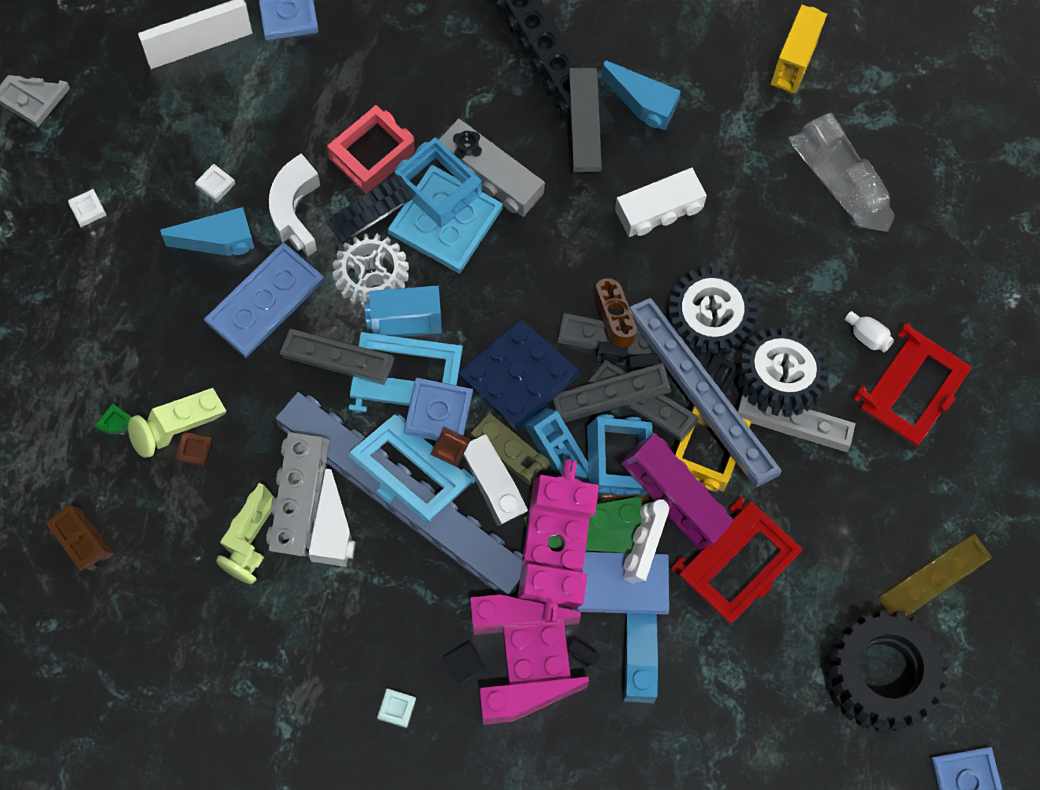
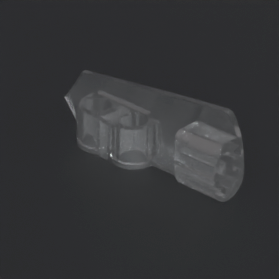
M832 113L806 124L801 134L788 138L790 144L860 227L889 231L895 217L889 206V193L867 159L861 160Z

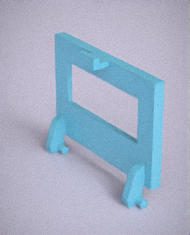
M361 332L359 347L445 359L442 383L457 386L463 346ZM353 377L350 398H356V404H350L349 410H354L355 413L359 414L366 412L367 406H362L363 400L410 406L415 381L387 378L385 385Z
M394 414L351 450L348 456L381 484L376 493L390 504L397 497L428 524L469 487L471 483L474 484L476 481L464 468L460 470L458 467L430 455L433 446L424 438L404 434L406 419L400 414L398 416ZM387 441L443 488L427 504L371 457Z

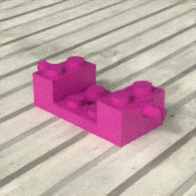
M569 459L564 460L562 477L556 478L540 475L533 482L517 595L519 599L546 604L543 621L552 623L556 622L558 606L576 609L584 604L588 575L583 573L589 520L596 513L599 485L584 483L575 479L577 461L573 460L571 462ZM551 536H557L562 540L563 548L560 552H554L549 548L548 540Z

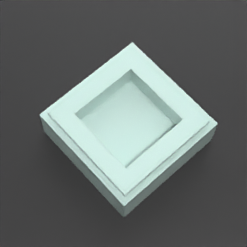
M386 689L377 719L407 728L416 697Z

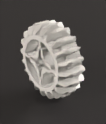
M365 233L364 240L359 241L354 236V245L345 242L343 245L345 251H338V260L333 262L335 271L332 274L333 279L337 280L335 283L337 290H342L341 293L344 299L351 296L350 300L353 305L361 300L363 308L364 302L370 301L369 291L405 288L404 282L409 279V275L406 272L409 270V264L405 261V253L399 252L400 247L397 243L391 245V240L388 237L380 241V235L378 234L374 236V239H369V236ZM384 258L392 264L394 268L392 274L382 267ZM350 268L354 269L355 273L359 275L358 284L349 278L348 271ZM376 269L375 272L371 270V273L366 274V270Z

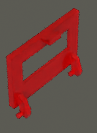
M906 322L897 335L901 339L904 335L909 338L873 391L869 394L866 391L867 388L862 386L853 400L855 402H858L860 399L863 400L864 403L860 410L918 447L943 410L947 412L956 399L953 396L972 367L918 331L913 330L911 324ZM929 356L952 372L915 426H913L890 409L923 361Z
M740 497L729 508L732 513L736 510L739 514L714 544L706 547L687 567L683 564L686 558L682 556L670 568L672 572L678 570L680 572L679 576L730 625L757 597L762 599L773 588L771 583L803 550L752 501L746 507L743 506L742 503L745 501L743 497ZM760 531L781 552L729 603L709 582Z

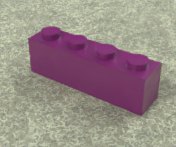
M656 433L642 440L621 462L623 467L654 501L661 499L667 502L669 505L668 517L698 550L714 544L733 523L734 520L728 515L725 507L711 496L706 486L693 476L688 470L687 465L676 457L669 449L668 444L659 438Z

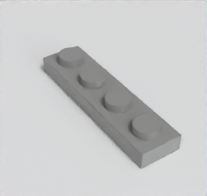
M742 394L738 413L742 418L752 421L751 423L848 452L856 423L813 410L806 411L805 409L802 414L797 416L794 410L790 417H784L783 410H780L778 416L772 415V407L768 406L765 413L760 410L762 406L760 401L753 406L750 403L752 395L745 398Z

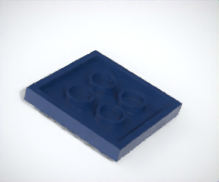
M520 320L459 371L458 375L460 380L473 389L485 403L517 431L577 379L580 373L572 363L524 321Z

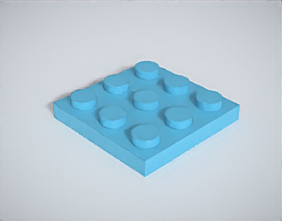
M431 165L417 185V188L437 206L462 183L456 177ZM482 192L441 228L416 203L410 200L402 207L388 228V234L460 274L503 209V203Z

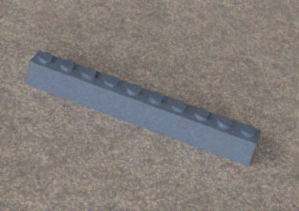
M297 392L279 413L276 421L280 429L287 434L291 432L330 439L326 464L499 595L511 597L519 587L523 559L521 553L509 551L504 547L505 543L500 537L494 533L488 535L480 529L481 524L469 515L465 518L457 512L458 507L453 502L428 524L397 497L390 504L376 493L381 484L348 456L349 452L366 438L357 430L352 429L350 431L342 425L344 422L333 412L327 414L320 409V403L312 396L307 395L304 397ZM381 448L371 455L373 459L426 504L436 496L433 494L435 490L423 480L420 483L411 477L412 473L409 469L400 463L397 465L393 464L388 460V454Z

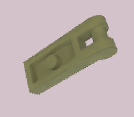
M490 412L470 433V437L473 439L486 434L502 463L530 486L537 479L536 476L551 465L544 455L535 451ZM526 459L532 462L529 468L522 466Z

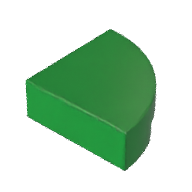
M112 404L95 424V428L107 434L123 433L128 431V422L132 417L115 404Z

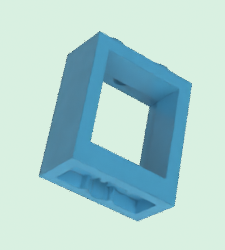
M436 137L429 143L424 142L416 150V154L409 160L401 161L394 172L395 177L398 175L402 176L414 195L411 200L441 228L482 193V180ZM434 159H437L462 183L437 206L410 182L413 177Z
M439 286L369 291L370 301L364 302L367 329H372L373 334L394 337L442 334Z
M599 415L587 426L589 484L599 485L598 494L645 497L648 493L632 476L606 474L605 432L636 434L638 445L642 440L653 435L652 422H644L638 417H629L623 420L615 419L613 415Z

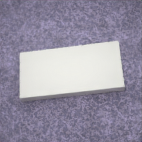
M232 0L138 33L150 69L250 35L252 34L245 1Z

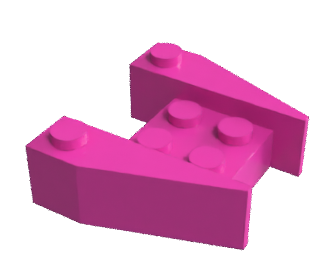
M505 595L470 598L473 635L503 632L509 679V685L480 688L483 725L513 722L587 688L589 677L571 678L564 626L579 624L581 612L558 607L556 622L552 623L543 621L546 604Z

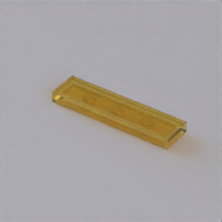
M973 534L881 596L879 600L889 614L900 611L905 613L906 618L991 560L992 556L976 535Z

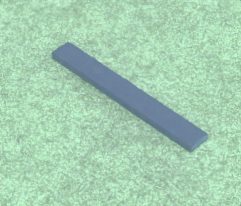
M649 298L630 306L629 308L638 331L653 351L658 353V357L664 363V366L755 488L780 476L782 470L655 302Z

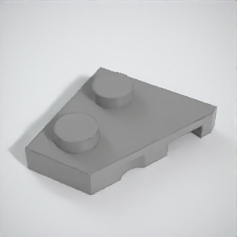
M8 75L0 85V105L34 126L39 127L70 87L65 81H59V84L44 82L41 78L25 79L22 76Z

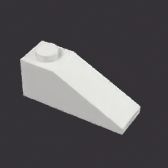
M485 434L470 441L463 456L497 526L527 512L528 509L514 481L487 435Z
M325 469L309 557L311 562L346 567L348 558L353 559L356 541H351L350 530L332 470Z

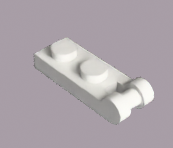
M656 500L646 503L640 508V515L643 520L634 533L633 542L635 543L632 552L624 562L625 573L623 580L632 584L646 581L669 513V505L666 501Z

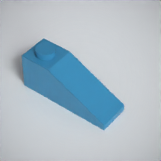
M605 60L602 79L641 121H644L652 128L666 130L678 105L681 91Z
M243 207L160 230L165 245L168 247L226 256L232 254L242 255L255 248Z
M545 408L523 424L541 454L550 461V466L558 477L563 476L564 460L569 459L571 462L575 460L577 461L575 479L589 483L588 462L558 411Z
M626 613L624 702L654 703L657 698L658 687L657 614Z

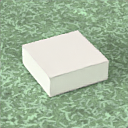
M213 164L195 182V185L217 203L235 185V181Z
M94 189L68 200L80 227L106 216Z

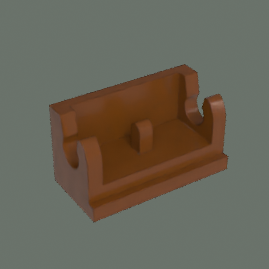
M68 505L46 523L79 570L96 569L95 563L102 558L106 560L114 555V552L81 508Z

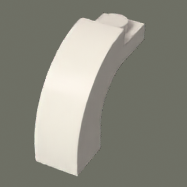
M301 153L288 162L275 177L269 194V209L279 239L284 242L289 238L296 250L302 249L309 256L317 251L315 239L296 217L295 212L301 199L319 187L320 182L318 173Z

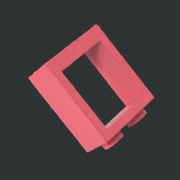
M377 105L327 145L329 159L365 194L369 193L395 171L401 161L409 159L415 154L414 137L405 128L401 129L396 124L394 117L386 110L383 112ZM378 123L399 145L368 171L346 149Z

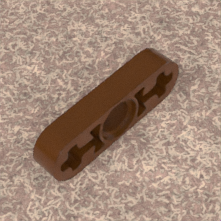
M601 279L596 285L594 297L610 341L619 347H629L635 341L637 326L622 287L614 279ZM616 309L623 314L618 316L609 313V310Z

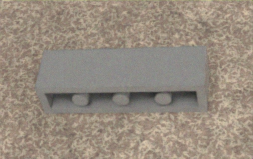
M458 119L439 141L455 155L456 144L453 142V136L463 131L475 130L461 119ZM480 134L479 147L482 148V154L479 157L465 156L459 160L482 180V190L487 195L497 197L503 202L507 210L512 213L517 212L524 217L543 196L545 182Z

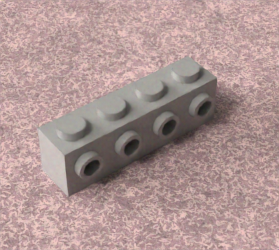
M288 432L287 438L283 440L281 454L284 456L283 466L279 468L276 478L279 490L278 496L272 502L271 511L274 515L273 526L269 527L267 532L268 551L309 557L330 439Z

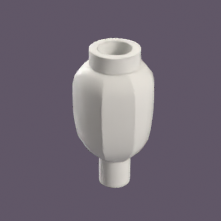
M852 311L845 318V321L853 326L854 335L870 349L881 350L884 353L892 345L894 339L890 336V330L879 321L867 316L860 318Z

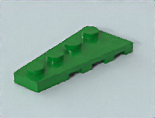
M640 496L596 505V513L589 520L586 551L632 552L635 543L633 542L634 533L643 520L640 515V508L642 507ZM524 517L525 527L527 530L528 517ZM551 536L548 540V546L551 549H562L563 542L559 537Z

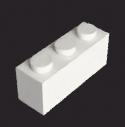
M690 168L617 197L615 211L628 237L636 234L642 236L650 232L653 227L661 224L666 226L675 222L680 216L685 214L690 216L698 213L704 207L707 195L693 168Z

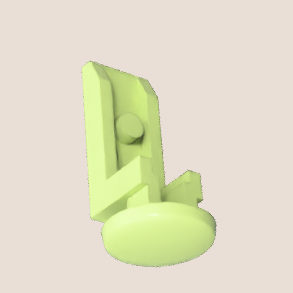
M211 388L153 408L147 421L139 415L130 418L128 422L129 438L140 456L144 458L151 457L154 454L155 447L160 449L168 446L173 435L214 421L226 413V409L214 389Z
M261 483L250 493L246 504L238 516L232 520L230 528L220 542L232 555L229 559L218 555L216 560L217 564L225 572L248 584H253L257 580L252 573L264 559L261 554L253 551L255 548L250 544L272 512V502L275 498Z

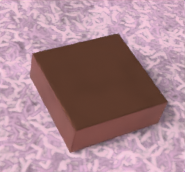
M443 427L430 455L457 467L470 443V439Z
M183 432L176 461L206 468L213 442L212 437Z

